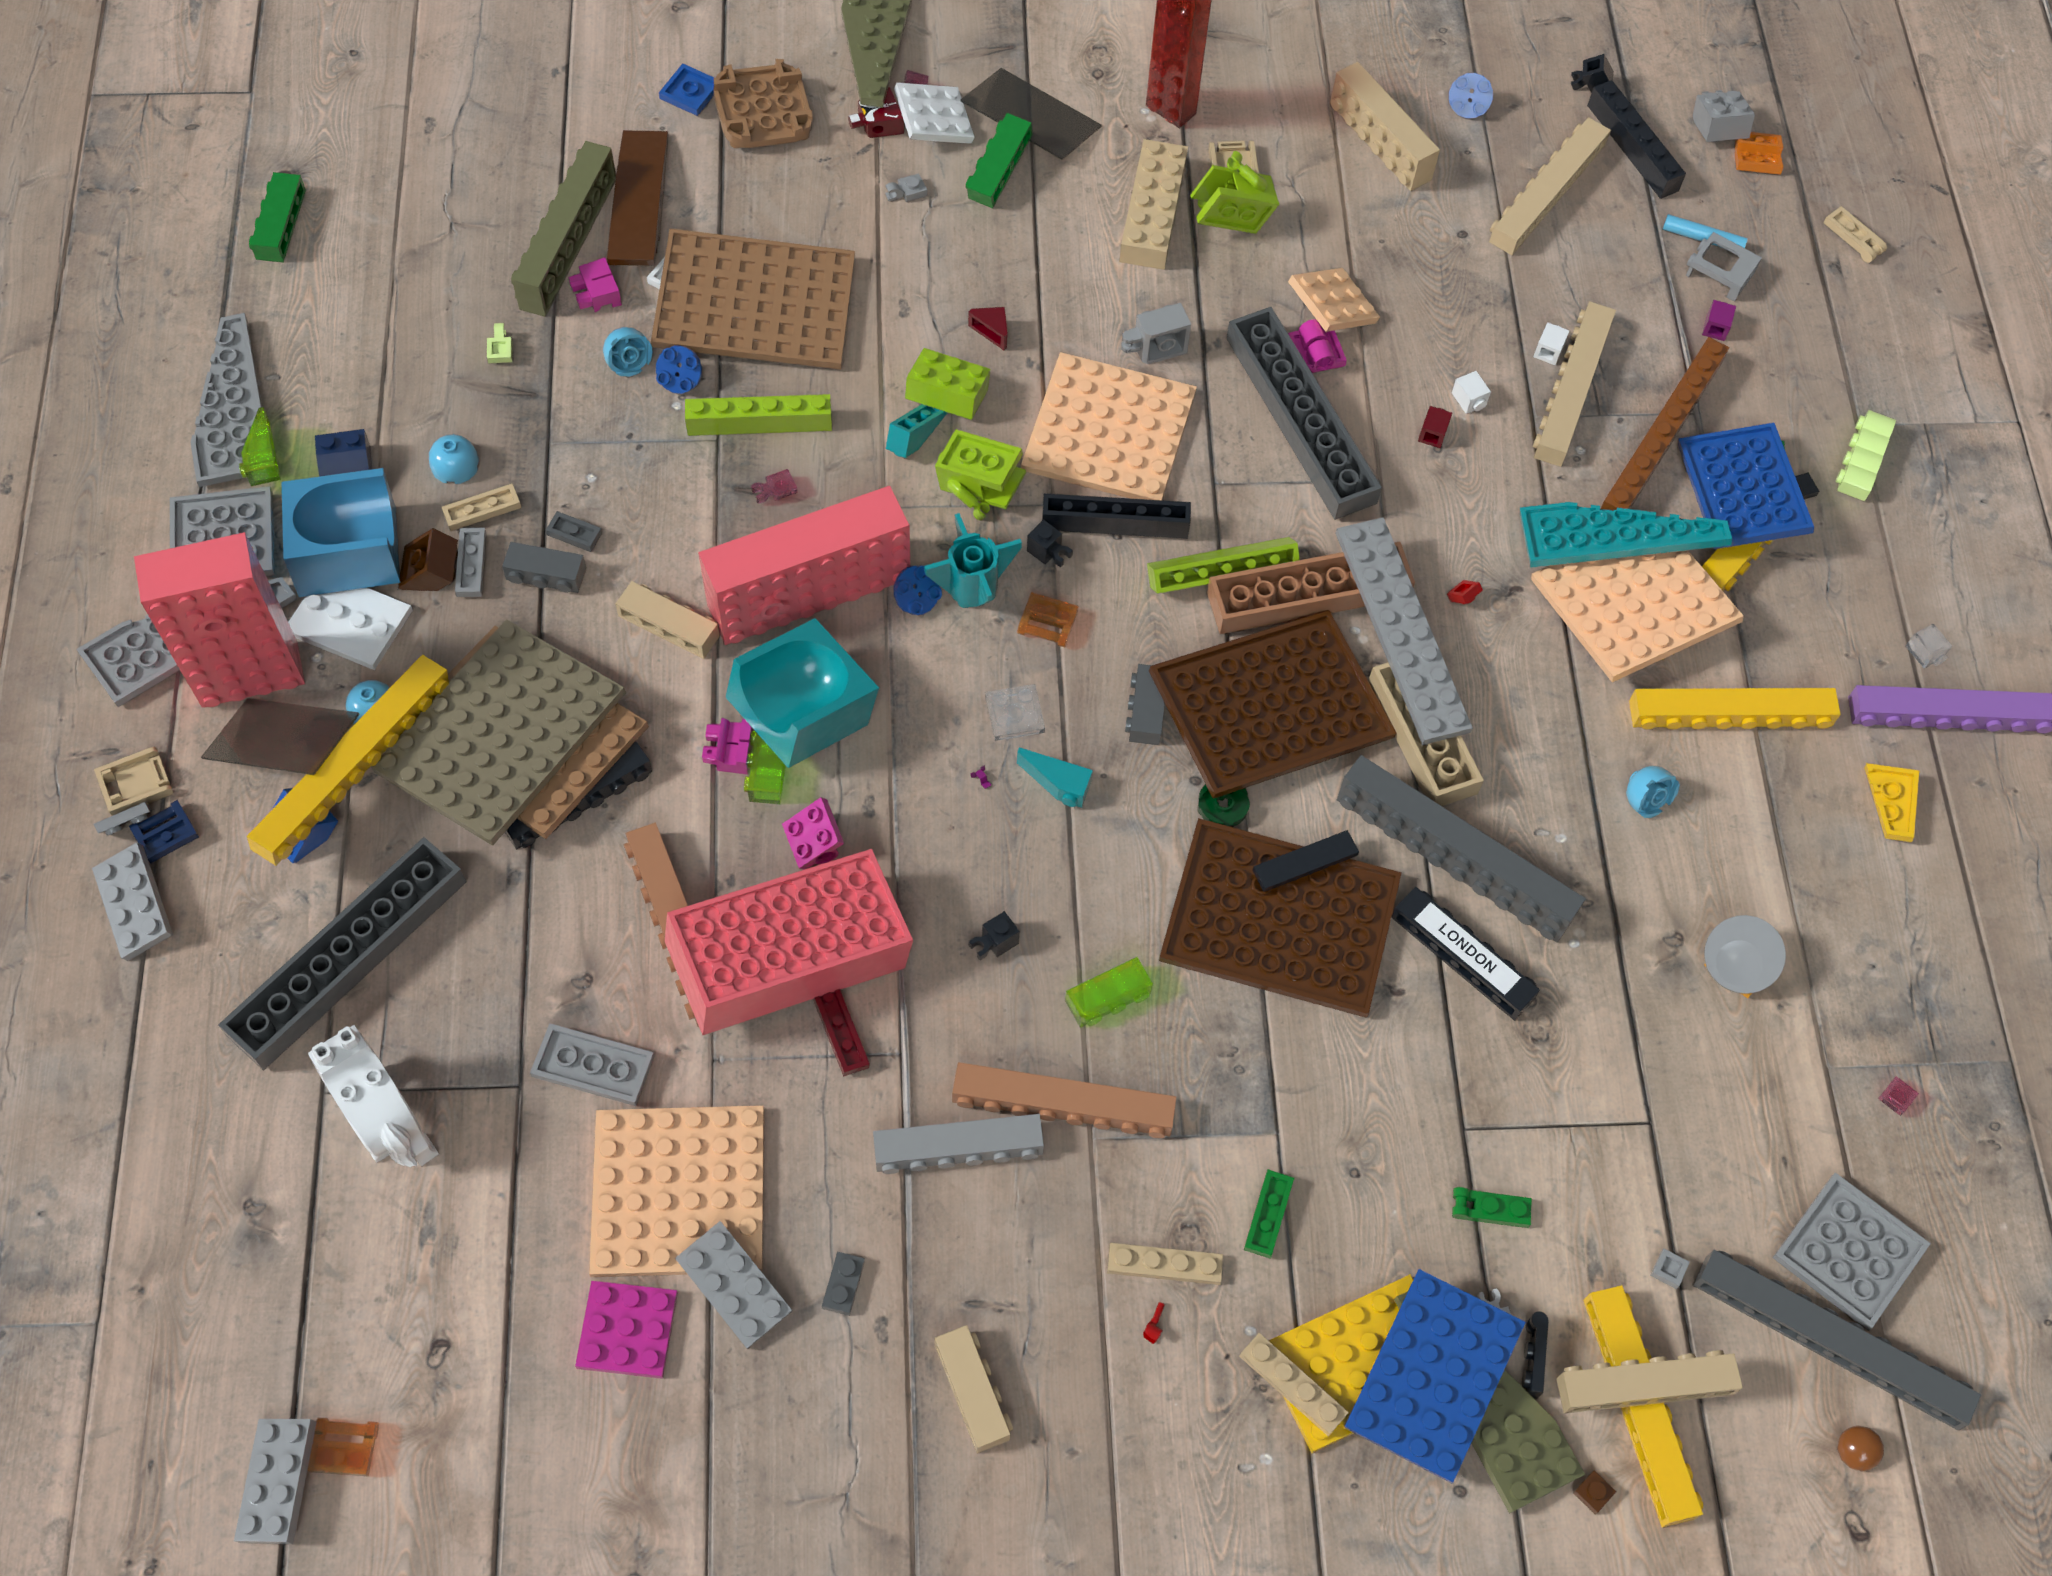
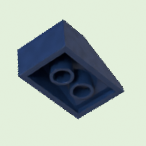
M364 429L315 435L319 477L372 470L371 446Z

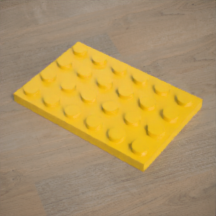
M1411 1274L1268 1340L1349 1412L1334 1431L1327 1436L1283 1396L1311 1453L1354 1434L1344 1427L1399 1312L1394 1299L1409 1290L1413 1282Z

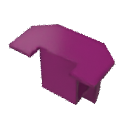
M984 765L980 767V770L972 772L970 775L971 778L978 777L981 785L986 789L991 784L984 773Z

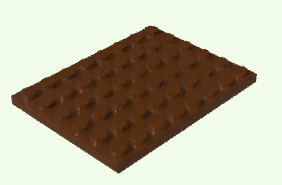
M1329 610L1161 662L1149 668V673L1213 799L1393 739L1397 734Z
M1198 818L1159 961L1367 1018L1402 872L1348 859L1263 892L1252 871L1253 866L1304 846Z

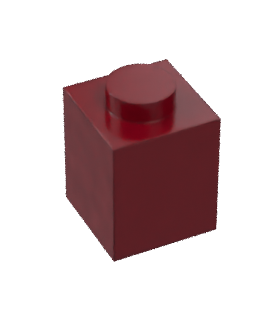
M1429 406L1418 442L1441 449L1453 413L1442 408Z

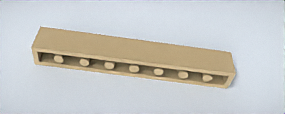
M1589 117L1583 124L1579 123L1574 129L1572 137H1567L1564 140L1560 151L1556 150L1552 154L1548 165L1544 164L1540 168L1536 179L1532 178L1529 181L1524 193L1519 192L1512 207L1510 205L1507 206L1500 221L1498 219L1495 220L1490 228L1492 234L1489 242L1508 254L1513 255L1606 146L1611 130Z
M1590 301L1586 310L1581 309L1577 319V323L1581 324L1580 328L1575 326L1570 339L1575 341L1574 345H1568L1564 356L1568 358V362H1562L1558 373L1559 376H1562L1561 381L1556 379L1552 393L1556 394L1555 399L1550 397L1545 410L1550 412L1549 416H1543L1539 427L1540 430H1543L1542 435L1537 434L1533 444V448L1537 449L1534 455L1535 459L1562 466L1613 321L1615 309Z

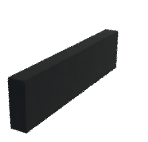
M1346 830L1253 866L1252 871L1263 892L1356 857L1359 854V850L1350 833Z

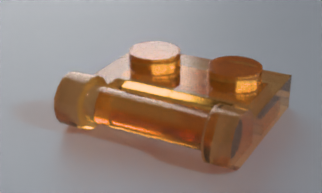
M1031 592L1020 620L1017 634L1024 636L1029 634L1056 642L1058 646L1065 648L1079 606ZM1030 620L1061 628L1062 631L1061 633L1030 625L1029 622Z
M318 1417L307 1471L368 1477L374 1444L378 1436L379 1423L368 1421L367 1424L329 1421L328 1418ZM327 1433L364 1436L363 1443L325 1441V1436Z

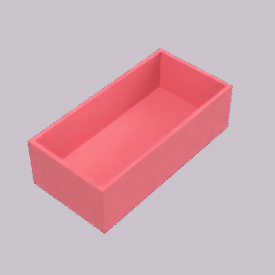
M872 849L667 912L665 944L702 1035L814 999L817 996H823L829 992L832 993L837 989L841 990L905 969L913 943V938Z

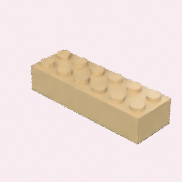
M1359 62L1336 72L1330 101L1332 108L1344 118L1347 125L1356 131L1359 138L1367 143L1372 152L1378 155L1386 167L1410 191L1431 181L1440 149Z
M1143 139L1121 243L1119 262L1165 270L1186 166L1188 146Z
M1389 662L1373 667L1368 682L1397 733L1395 738L1423 794L1441 806L1477 795L1484 780L1462 736L1422 745Z

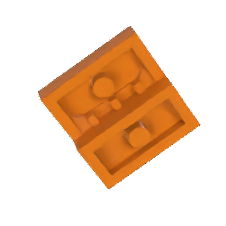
M1751 132L1750 138L1735 139L1736 170L1781 175L1783 170L1781 158L1783 143L1781 135Z

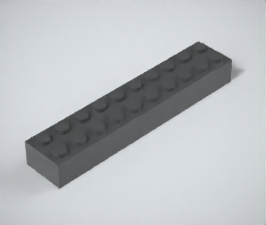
M1268 307L1229 321L1227 341L1334 520L1376 505L1382 490L1381 485L1273 308Z
M1360 755L1344 776L1337 801L1345 809L1356 812L1368 824H1374L1382 829L1388 837L1399 840L1410 851L1419 853L1427 858L1433 866L1441 867L1450 873L1453 879L1464 882L1472 887L1473 891L1478 895L1489 898L1498 908L1515 915L1521 923L1537 929L1546 939L1554 940L1558 943L1586 900L1585 897L1364 756Z
M423 837L222 1020L218 1026L240 1050L264 1071L466 883L461 868Z

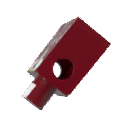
M888 87L883 108L861 105L859 99L858 113L848 116L851 129L864 127L869 138L904 134V119L890 87Z

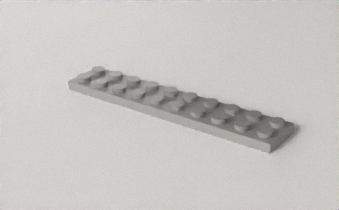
M1384 518L1337 528L1335 534L1422 745L1471 733L1473 727Z

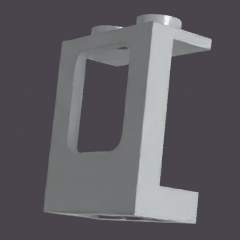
M1713 232L1708 240L1705 238L1702 240L1697 249L1699 251L1698 254L1693 253L1687 262L1689 269L1686 276L1689 277L1694 269L1730 287L1726 298L1735 302L1756 272L1762 257ZM1711 244H1717L1739 257L1730 271H1725L1703 259Z

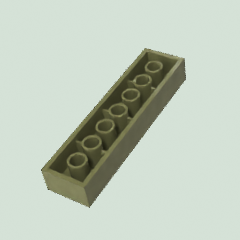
M585 141L582 148L578 149L575 162L572 166H569L566 179L563 183H560L557 196L550 202L548 213L545 218L541 219L538 232L532 236L529 249L526 253H523L520 266L512 274L511 283L514 286L519 310L546 317L615 184L616 171L611 147Z

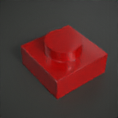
M1463 580L1450 590L1447 596L1450 602L1469 604L1475 600L1476 596L1483 589L1480 582Z

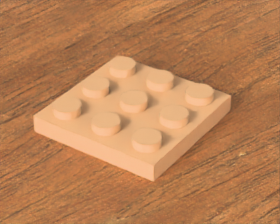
M1343 268L1292 275L1288 281L1326 332L1376 324L1380 318L1374 307L1364 297L1361 290L1354 284Z

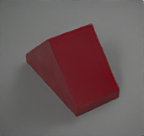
M1005 307L974 308L968 311V326L1005 351L1007 349L1008 337Z

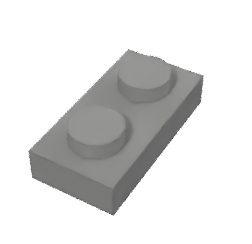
M146 801L99 821L94 826L98 834L105 831L108 836L122 830L120 825L129 820L131 823H138L147 819L146 813L152 810Z

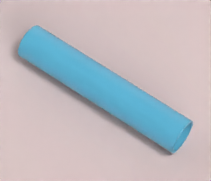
M1670 214L1667 215L1663 226L1665 231L1702 241L1704 238L1708 240L1711 234L1715 232L1745 248L1748 239Z

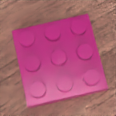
M591 1281L575 1364L576 1369L663 1379L678 1295L677 1290Z

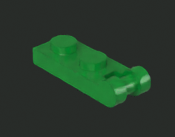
M1464 1187L1453 1189V1198L1456 1201L1455 1207L1452 1208V1217L1455 1219L1529 1228L1531 1226L1532 1198L1473 1191ZM1467 1201L1474 1202L1473 1209L1466 1207Z

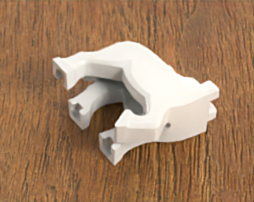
M355 1025L351 1027L346 1026L338 1031L337 1035L324 1043L320 1042L312 1047V1051L308 1055L318 1074L376 1163L390 1155L391 1159L400 1165L412 1167L417 1166L418 1162L420 1166H423L439 1155L426 1133L422 1131L416 1117L382 1063Z

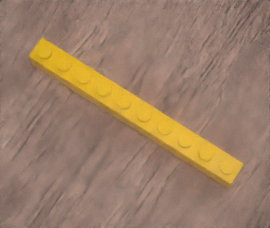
M422 654L246 836L250 850L275 866L282 859H287L297 843L308 837L316 823L326 818L329 810L335 803H339L344 799L347 791L354 784H358L362 780L364 773L371 766L379 762L381 755L388 748L396 744L399 736L405 730H409L420 713L425 712L432 705V700L444 691L449 685L447 669Z

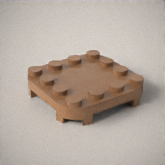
M775 59V65L733 70L732 64L723 66V71L714 78V100L723 133L733 148H752L792 143L809 138L813 116L812 110L809 108L799 67L795 69L793 66L785 64L784 59Z

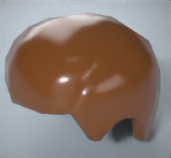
M1859 1425L1846 1429L1839 1437L1837 1450L1841 1460L1849 1468L1861 1472L1869 1471L1878 1466L1882 1461L1884 1444L1880 1436L1871 1428Z

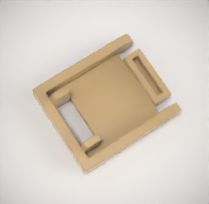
M1245 141L1218 142V152H1215L1214 142H1209L1208 149L1211 167L1216 165L1228 168V158L1232 156L1234 151H1238L1243 156L1241 163L1244 166L1247 164L1252 170L1259 173L1254 141H1249L1248 151H1245Z
M156 747L145 749L94 769L111 816L147 801L149 804L173 794ZM116 780L121 795L117 793L111 796L107 783Z

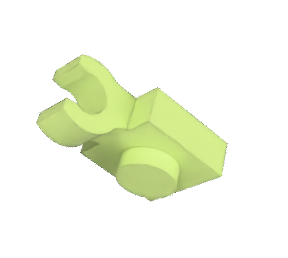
M494 323V338H487L488 363L512 362L511 337H506L504 323Z

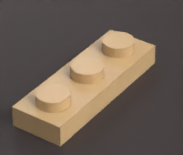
M509 484L442 506L441 508L451 532L520 509L521 504L513 484Z

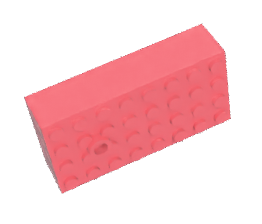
M890 485L698 552L707 606L713 619L718 624L719 633L724 644L739 643L744 638L761 635L769 629L786 626L794 620L811 617L814 613L825 609H833L847 601H856L861 596L878 593L884 588L894 585L901 571L910 566V527Z
M245 532L134 556L141 604L202 708L215 707L230 701H241L256 695H268L273 691L282 689H294L305 684L298 641Z

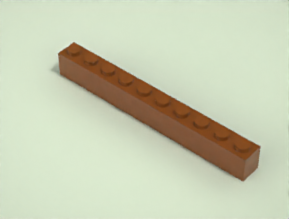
M1710 337L1707 338L1605 498L1601 509L1614 511L1617 508H1632L1720 368L1730 347Z

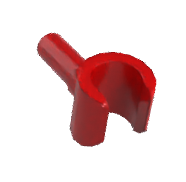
M1158 1302L1153 1318H1151L1143 1332V1337L1152 1344H1155L1163 1332L1162 1329L1156 1326L1165 1307V1304L1162 1302Z

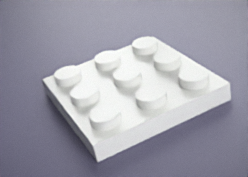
M896 83L894 91L910 140L972 144L974 134L958 87Z

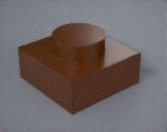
M1594 1470L1578 1486L1573 1494L1596 1515L1617 1491Z

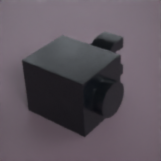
M1605 54L1583 60V71L1571 72L1574 80L1571 81L1573 90H1578L1587 85L1592 93L1593 87L1613 80L1614 71Z
M1044 519L1027 535L1026 551L1045 565L1053 558L1055 564L1061 568L1064 565V559L1060 555H1066L1069 559L1073 556L1072 549L1061 545L1062 533Z
M1003 911L982 925V937H974L969 940L968 945L971 949L977 945L983 947V950L977 952L979 960L984 959L990 950H992L996 957H999L1019 944L1020 931L1007 913Z

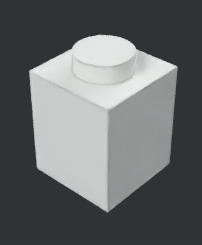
M1547 322L1533 357L1556 365L1569 330Z
M1477 371L1457 378L1452 390L1453 396L1466 414L1482 410L1487 405L1491 393Z

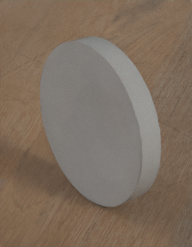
M1741 915L1724 920L1712 930L1705 944L1704 959L1708 972L1720 986L1732 992L1749 994L1764 990L1778 979L1785 965L1786 951L1780 934L1771 924L1758 917Z

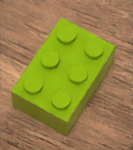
M923 348L907 376L905 399L972 420L988 391L991 369Z

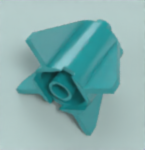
M960 513L955 514V525L958 538L953 541V545L949 548L948 559L925 565L924 571L926 576L947 591L958 602L960 607H977L994 600L998 579L1021 550L1022 542L1021 539L995 545L990 538L987 540L980 537L978 533H967Z

